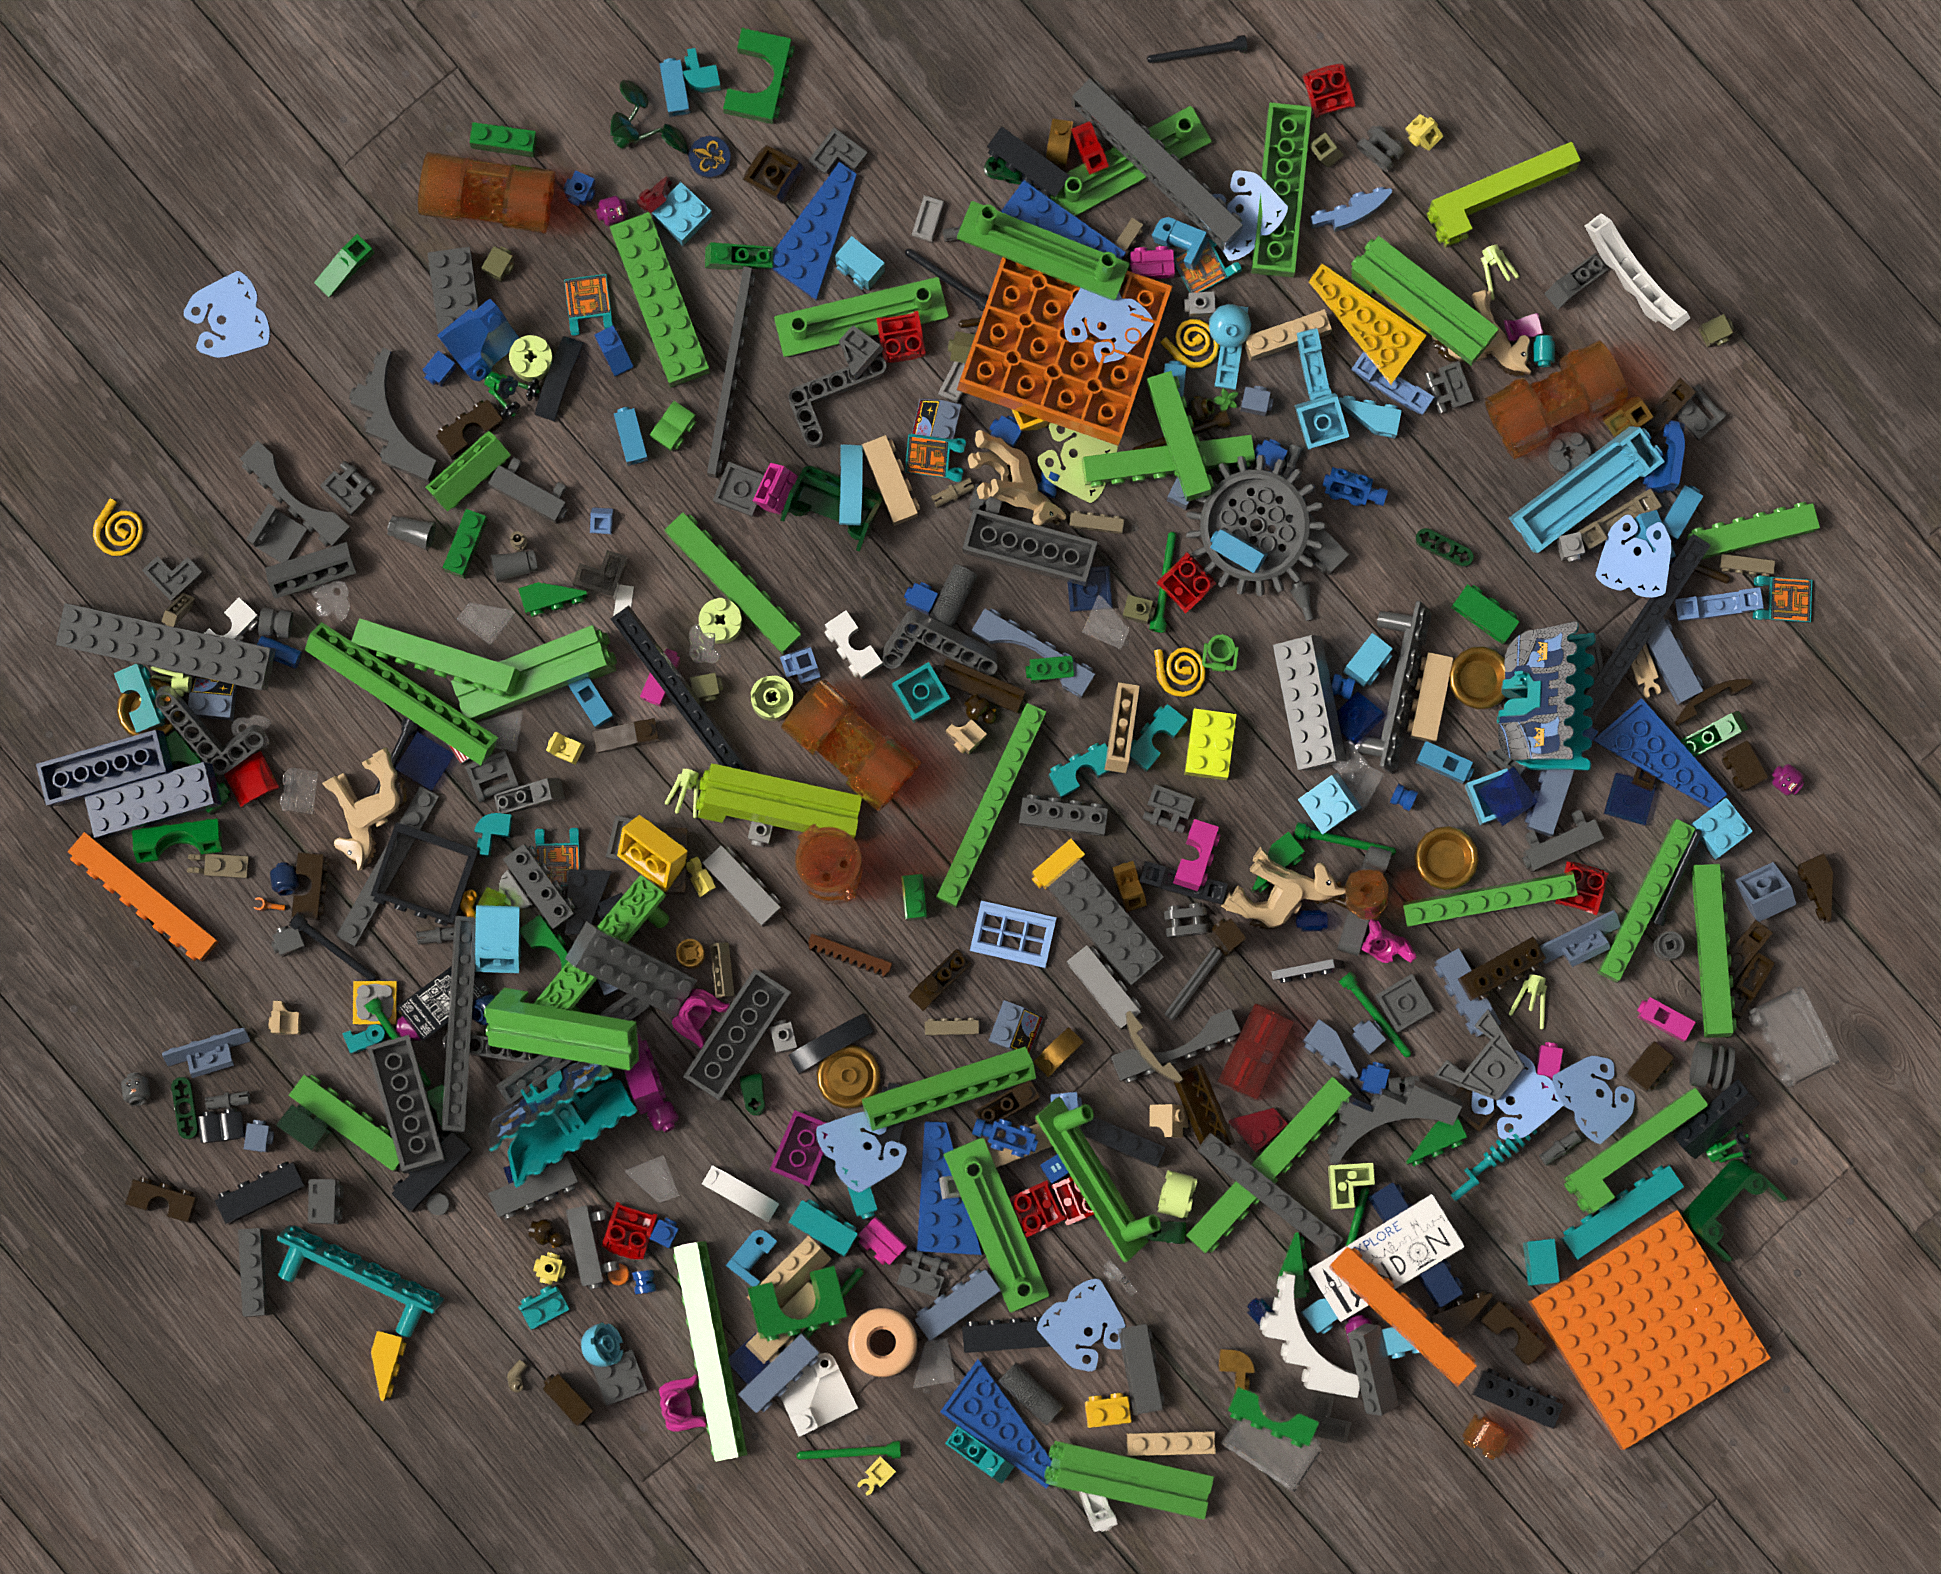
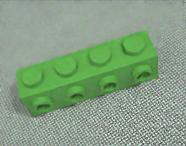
M488 431L425 488L448 512L451 508L456 507L463 497L470 494L482 480L487 479L498 465L504 464L511 454Z

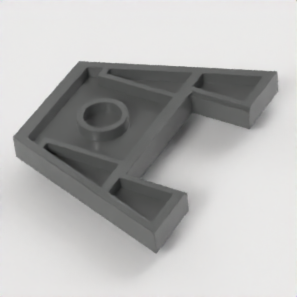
M1487 1009L1475 1024V1027L1491 1039L1465 1072L1447 1059L1434 1077L1498 1101L1525 1066L1490 1010Z

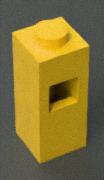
M1072 839L1068 840L1032 872L1034 876L1032 881L1039 889L1043 887L1046 890L1045 885L1075 859H1082L1085 854Z

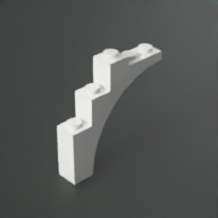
M1599 214L1585 225L1603 262L1615 270L1624 289L1636 297L1647 317L1654 322L1659 320L1673 331L1680 328L1690 319L1688 313L1656 284L1637 261L1618 233L1612 220L1603 214Z
M1283 1271V1275L1279 1276L1277 1282V1289H1280L1279 1295L1273 1301L1275 1313L1266 1312L1265 1317L1261 1318L1260 1330H1262V1334L1266 1337L1287 1340L1286 1343L1282 1344L1281 1356H1283V1360L1287 1363L1307 1366V1369H1304L1302 1373V1382H1304V1386L1307 1389L1358 1398L1360 1386L1357 1373L1342 1369L1327 1361L1307 1341L1295 1312L1293 1294L1295 1275L1291 1272Z

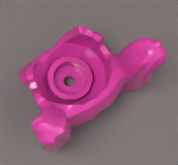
M1372 919L1369 921L1370 933L1366 941L1363 942L1362 951L1369 953L1383 963L1392 962L1394 955L1397 953L1410 963L1417 958L1411 944L1405 938L1394 935L1382 928L1379 921Z
M692 989L689 998L686 999L680 1008L678 1015L672 1019V1025L678 1033L693 1041L702 1049L706 1039L699 1030L709 1018L712 1009L718 1012H726L730 1004L721 1002L703 989Z
M694 1374L691 1378L670 1381L659 1388L660 1406L668 1430L678 1432L696 1427H707V1419L705 1417L692 1415L690 1397L687 1393L688 1389L698 1384V1375Z

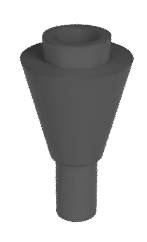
M1304 581L1292 584L1293 588L1289 591L1300 608H1302L1305 620L1313 619L1310 608L1309 583L1305 584Z

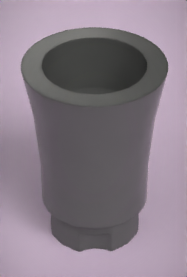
M393 515L388 524L387 535L428 551L433 543L436 523Z
M534 550L491 554L497 583L538 570Z

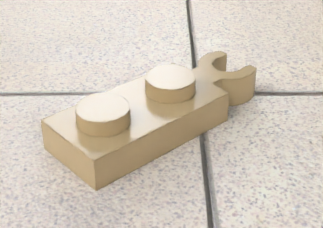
M1645 643L1630 667L1637 685L1644 684L1643 694L1646 698H1649V688H1654L1656 694H1659L1661 690L1659 685L1653 681L1659 677Z

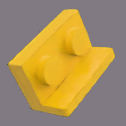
M1123 1393L1110 1394L1111 1399L1103 1400L1102 1395L1089 1397V1401L1085 1402L1088 1428L1131 1423L1128 1396L1124 1397Z

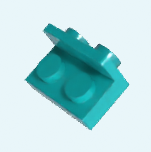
M549 1285L540 1290L541 1295L535 1298L530 1295L521 1300L522 1305L518 1306V1308L522 1312L530 1330L570 1310L557 1286L553 1288L552 1285Z

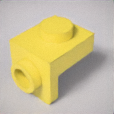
M554 732L548 742L546 751L555 757L576 765L585 746L558 732Z

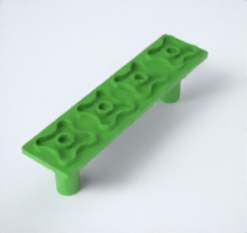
M1192 106L1148 128L1150 131L1149 135L1154 140H1160L1166 147L1164 150L1169 155L1173 153L1179 160L1211 143L1210 137ZM1113 147L1104 152L1109 167L1089 175L1084 164L1067 172L1070 177L1066 180L1056 197L1054 198L1051 195L1050 198L1066 211L1077 216L1147 177Z
M971 201L957 235L958 240L1112 301L1116 300L1129 267L1128 262L1116 258L1111 252L1103 253L997 211L992 205H982Z
M935 277L774 317L783 356L789 357L839 345V340L852 325L869 337L879 335L876 321L878 317L887 318L918 311L922 325L947 319L948 313L939 278Z
M640 875L597 927L627 942L646 919L656 928H663L667 925L669 916L658 905L666 894ZM567 962L533 1004L582 1012L575 1005L597 978Z
M1059 1096L1036 1115L1035 1118L1123 1262H1127L1148 1243L1146 1235L1160 1229V1220L1154 1214L1138 1220L1134 1218L1079 1128L1080 1125L1093 1119L1092 1108L1084 1104L1068 1110Z
M981 1137L944 1153L947 1165L1009 1312L1016 1311L1048 1297L1049 1293L984 1138Z

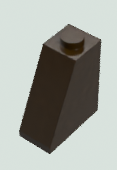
M551 1374L543 1382L546 1385L543 1388L545 1393L576 1426H581L595 1412L589 1403L560 1374L556 1376Z

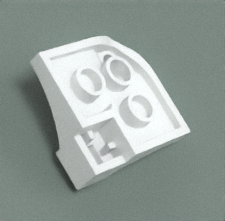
M828 1353L817 1355L820 1359L811 1367L807 1364L801 1370L804 1374L796 1382L791 1380L786 1385L789 1389L780 1396L799 1437L858 1409L834 1357ZM824 1359L829 1362L827 1368L821 1367L820 1363Z

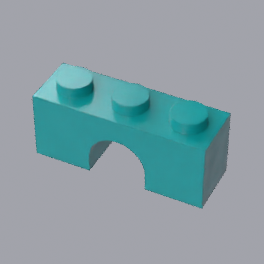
M134 664L114 673L121 693L128 695L138 692L141 697L139 708L129 713L136 733H146L166 725L164 720L166 716L160 711L155 702L157 691L155 687L151 686L149 681L151 675L148 668L141 664Z
M1168 704L1164 708L1160 706L1153 715L1156 719L1151 725L1147 722L1140 731L1142 736L1139 740L1136 741L1134 739L1131 743L1129 758L1146 772L1161 754L1152 744L1153 736L1157 733H1166L1174 739L1187 722L1185 717Z
M1098 742L1088 748L1089 752L1081 756L1078 753L1069 758L1070 762L1063 766L1060 763L1050 769L1051 773H1049L1048 777L1060 798L1080 788L1075 776L1080 768H1091L1098 778L1110 772L1105 770L1108 749L1105 743L1100 745Z

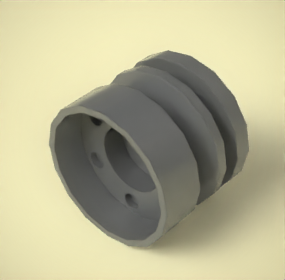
M1697 1041L1691 1060L1690 1086L1705 1088L1708 1079H1711L1712 1089L1716 1090L1720 1082L1721 1091L1726 1090L1734 1077L1736 1066L1735 1048L1728 1046L1724 1055V1045H1719L1716 1054H1714L1712 1043Z

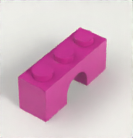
M1194 819L1186 844L1197 849L1199 858L1194 861L1181 859L1173 882L1174 884L1198 891L1200 885H1205L1208 874L1204 872L1206 866H1211L1214 854L1211 853L1213 846L1217 847L1220 834H1217L1219 827Z

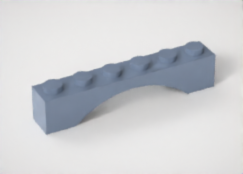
M984 609L971 631L973 635L989 644L1013 643L1035 651L1043 658L1071 656L1065 652L1060 654L1055 651L1056 647L1047 641L1045 643L1037 640L1038 636L1028 630L1025 633L1018 629L1020 626L1010 619L1008 622L1000 618L1001 614L994 609L989 611ZM1072 657L1074 677L1060 678V682L1064 689L1082 698L1095 674L1092 673L1093 669L1084 663L1080 666L1074 662L1075 658Z

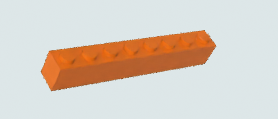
M84 832L69 849L68 853L72 855L71 861L79 867L82 864L87 867L88 871L86 873L95 880L100 878L104 881L103 887L112 894L116 891L121 895L119 900L126 906L130 907L133 905L137 908L136 914L145 921L149 918L154 922L152 927L160 934L166 932L171 936L169 941L179 948L182 945L187 950L185 954L193 961L199 959L203 962L219 943L87 833Z
M1347 1246L1330 1264L1329 1269L1453 1384L1459 1387L1477 1367L1474 1363L1476 1360L1468 1352L1464 1354L1458 1349L1460 1345L1453 1338L1449 1337L1447 1339L1442 1334L1443 1329L1437 1323L1433 1322L1431 1324L1426 1319L1427 1314L1419 1307L1415 1309L1410 1304L1411 1300L1403 1292L1399 1294L1394 1290L1395 1285L1388 1278L1385 1277L1383 1279L1377 1274L1379 1270L1372 1263L1366 1264L1361 1259L1363 1256L1354 1247L1350 1249Z

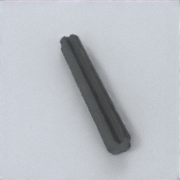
M1212 948L1165 1012L1167 1018L1172 1021L1175 1020L1221 957L1222 952L1219 949Z

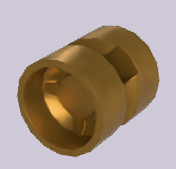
M686 939L678 945L676 956L683 967L695 969L703 963L705 951L698 941Z

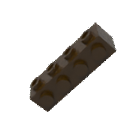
M1533 936L1458 978V981L1470 1001L1476 998L1481 1001L1491 995L1489 993L1490 990L1495 988L1497 992L1507 986L1506 981L1512 979L1515 982L1525 976L1523 972L1527 969L1531 973L1541 967L1540 962L1545 960L1546 957Z

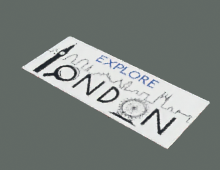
M1431 1194L1354 1241L1348 1247L1350 1249L1353 1247L1357 1249L1363 1256L1361 1259L1366 1264L1372 1263L1379 1270L1377 1274L1383 1279L1385 1277L1388 1278L1395 1285L1393 1289H1396L1460 1250L1464 1245ZM1345 1248L1309 1269L1310 1274L1340 1322L1368 1306L1360 1296L1329 1269L1330 1264Z

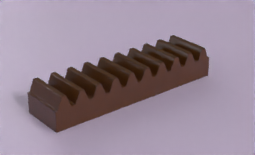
M812 933L808 941L810 951L817 947L818 954L825 950L826 957L833 953L834 960L841 956L842 963L849 959L850 966L857 962L858 969L866 965L867 972L874 968V974L876 975L879 971H882L883 978L889 974L892 967L890 962Z

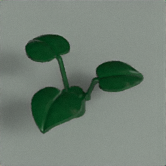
M623 79L619 85L621 94L628 102L635 105V109L629 118L620 112L613 114L610 135L613 136L614 143L619 148L626 149L632 142L637 143L639 140L653 134L661 133L662 139L668 145L687 156L688 146L683 134L670 124H664L663 128L660 127L639 136L638 130L631 124V121L640 107L644 109L648 107V98L639 86Z

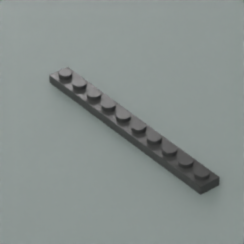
M743 267L707 470L708 477L716 478L717 472L721 473L723 460H720V454L725 452L727 440L723 439L724 432L729 431L730 419H727L728 410L732 411L734 398H731V392L736 390L738 379L734 377L735 369H740L741 357H738L739 349H743L745 336L741 335L743 328H747L748 316L745 315L746 307L750 308L752 295H749L750 287H754L756 275L752 274V268Z
M455 917L441 1131H465L475 972V917Z

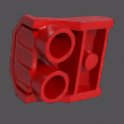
M1342 63L1325 66L1302 75L1314 118L1343 108L1355 107L1351 87Z
M918 311L899 316L876 318L880 343L883 348L882 355L886 363L913 360L925 356Z
M1186 552L1156 583L1186 614L1216 584V581L1210 574H1205L1204 568L1191 554Z
M261 751L247 757L224 774L241 808L245 807V804L248 805V803L257 800V798L265 796L266 793L280 788Z
M1566 861L1564 873L1573 871L1578 895L1556 899L1555 904L1569 906L1597 915L1609 873L1581 863Z
M1072 1177L1051 1185V1189H1054L1066 1217L1065 1223L1067 1226L1094 1215Z
M1047 1180L1009 1198L1025 1238L1065 1220L1051 1194Z
M616 1202L602 1247L613 1254L632 1260L644 1259L657 1214L644 1213L622 1206L619 1202Z

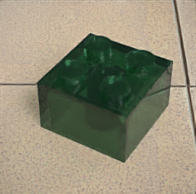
M291 1104L276 1126L309 1150L317 1152L331 1133L327 1129L329 1125L317 1116L313 1119L310 1116L312 1112L304 1106Z

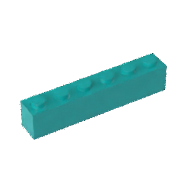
M1660 1165L1651 1171L1653 1176L1647 1180L1645 1177L1639 1179L1634 1183L1635 1188L1629 1192L1627 1189L1616 1195L1618 1200L1612 1204L1610 1202L1599 1208V1213L1594 1216L1590 1213L1582 1218L1580 1226L1575 1228L1572 1225L1563 1232L1565 1236L1561 1238V1241L1574 1260H1578L1682 1189L1684 1186L1671 1167Z

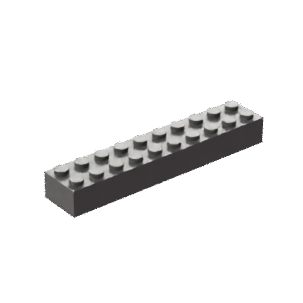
M1089 78L1072 96L1071 106L1088 122L1090 121L1097 131L1202 231L1207 232V236L1224 251L1241 234L1242 219L1235 212L1231 214L1226 209L1227 205L1219 197L1215 199L1210 194L1212 192L1211 189L1204 183L1200 184L1195 179L1196 175L1189 168L1185 170L1180 165L1181 161L1173 153L1169 155L1164 150L1166 147L1160 140H1154L1149 135L1150 131L1143 124L1139 126L1134 121L1135 117L1128 110L1123 111L1118 106L1120 104L1119 101L1112 95L1108 96L1104 92V87L1095 80L1093 82Z
M64 603L56 645L266 691L268 690L276 648L175 626L170 627L162 623Z

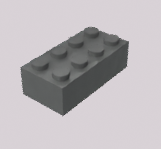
M470 247L428 252L438 334L469 309L474 312L479 308L473 257Z

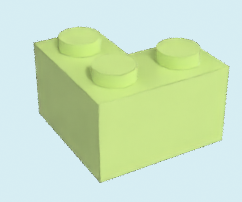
M1373 1163L1328 1166L1331 1210L1355 1208L1353 1187L1375 1184Z

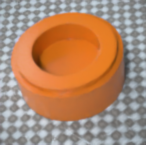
M619 1264L620 1270L608 1272V1279L614 1285H623L630 1277L628 1268L623 1264Z

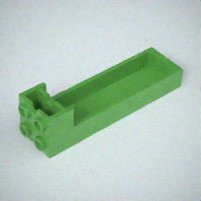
M1379 235L1375 240L1371 239L1364 248L1366 250L1364 255H1358L1351 264L1353 266L1351 269L1352 279L1371 294L1373 291L1377 292L1472 366L1498 335L1499 328Z
M591 625L500 661L499 663L514 667L521 672L512 696L505 694L504 697L493 694L492 689L486 688L483 691L474 688L473 683L466 681L464 685L452 680L451 682L456 697L459 699L462 714L475 722L589 677L595 680L617 671L615 664H617L616 657L613 652L610 653L608 650L610 640L607 633H603L601 629Z
M504 988L485 1007L484 1016L487 1023H489L486 1028L489 1046L603 1066L607 1065L630 1070L639 1060L637 1024L634 1021L524 1003V999L528 996V991Z
M1696 1088L1687 1091L1564 1178L1566 1181L1564 1183L1565 1188L1570 1194L1576 1195L1578 1198L1576 1203L1583 1212L1586 1211L1588 1214L1595 1212L1615 1198L1603 1181L1605 1177L1707 1107L1708 1104Z
M1055 1441L1054 1445L1050 1448L1049 1457L1053 1459L1051 1467L1047 1466L1044 1478L1046 1479V1484L1205 1520L1208 1506L1207 1499L1208 1494L1211 1492L1213 1476Z

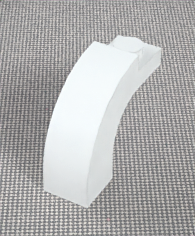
M713 1165L702 1182V1185L766 1222L770 1221L779 1205L776 1201Z
M1079 1492L1094 1532L1099 1530L1106 1531L1111 1529L1112 1526L1117 1525L1116 1517L1111 1511L1106 1497Z

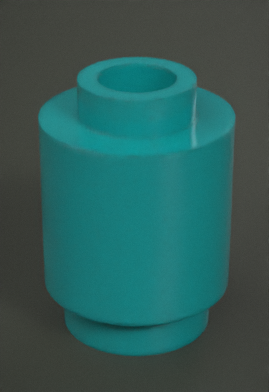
M1536 336V341L1534 342V363L1538 364V367H1551V363H1555V341H1553V336Z

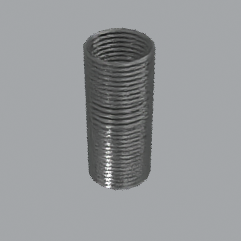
M954 564L929 617L953 628L978 575L961 565Z
M1017 1362L998 1381L1014 1398L1027 1407L1038 1420L1042 1421L1045 1426L1064 1407Z

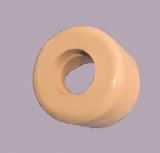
M877 1308L864 1313L855 1321L849 1334L848 1345L853 1361L861 1370L876 1377H889L902 1372L912 1362L917 1349V1337L913 1325L903 1314L893 1309ZM880 1329L892 1332L896 1339L894 1351L886 1356L875 1354L869 1345L871 1335Z

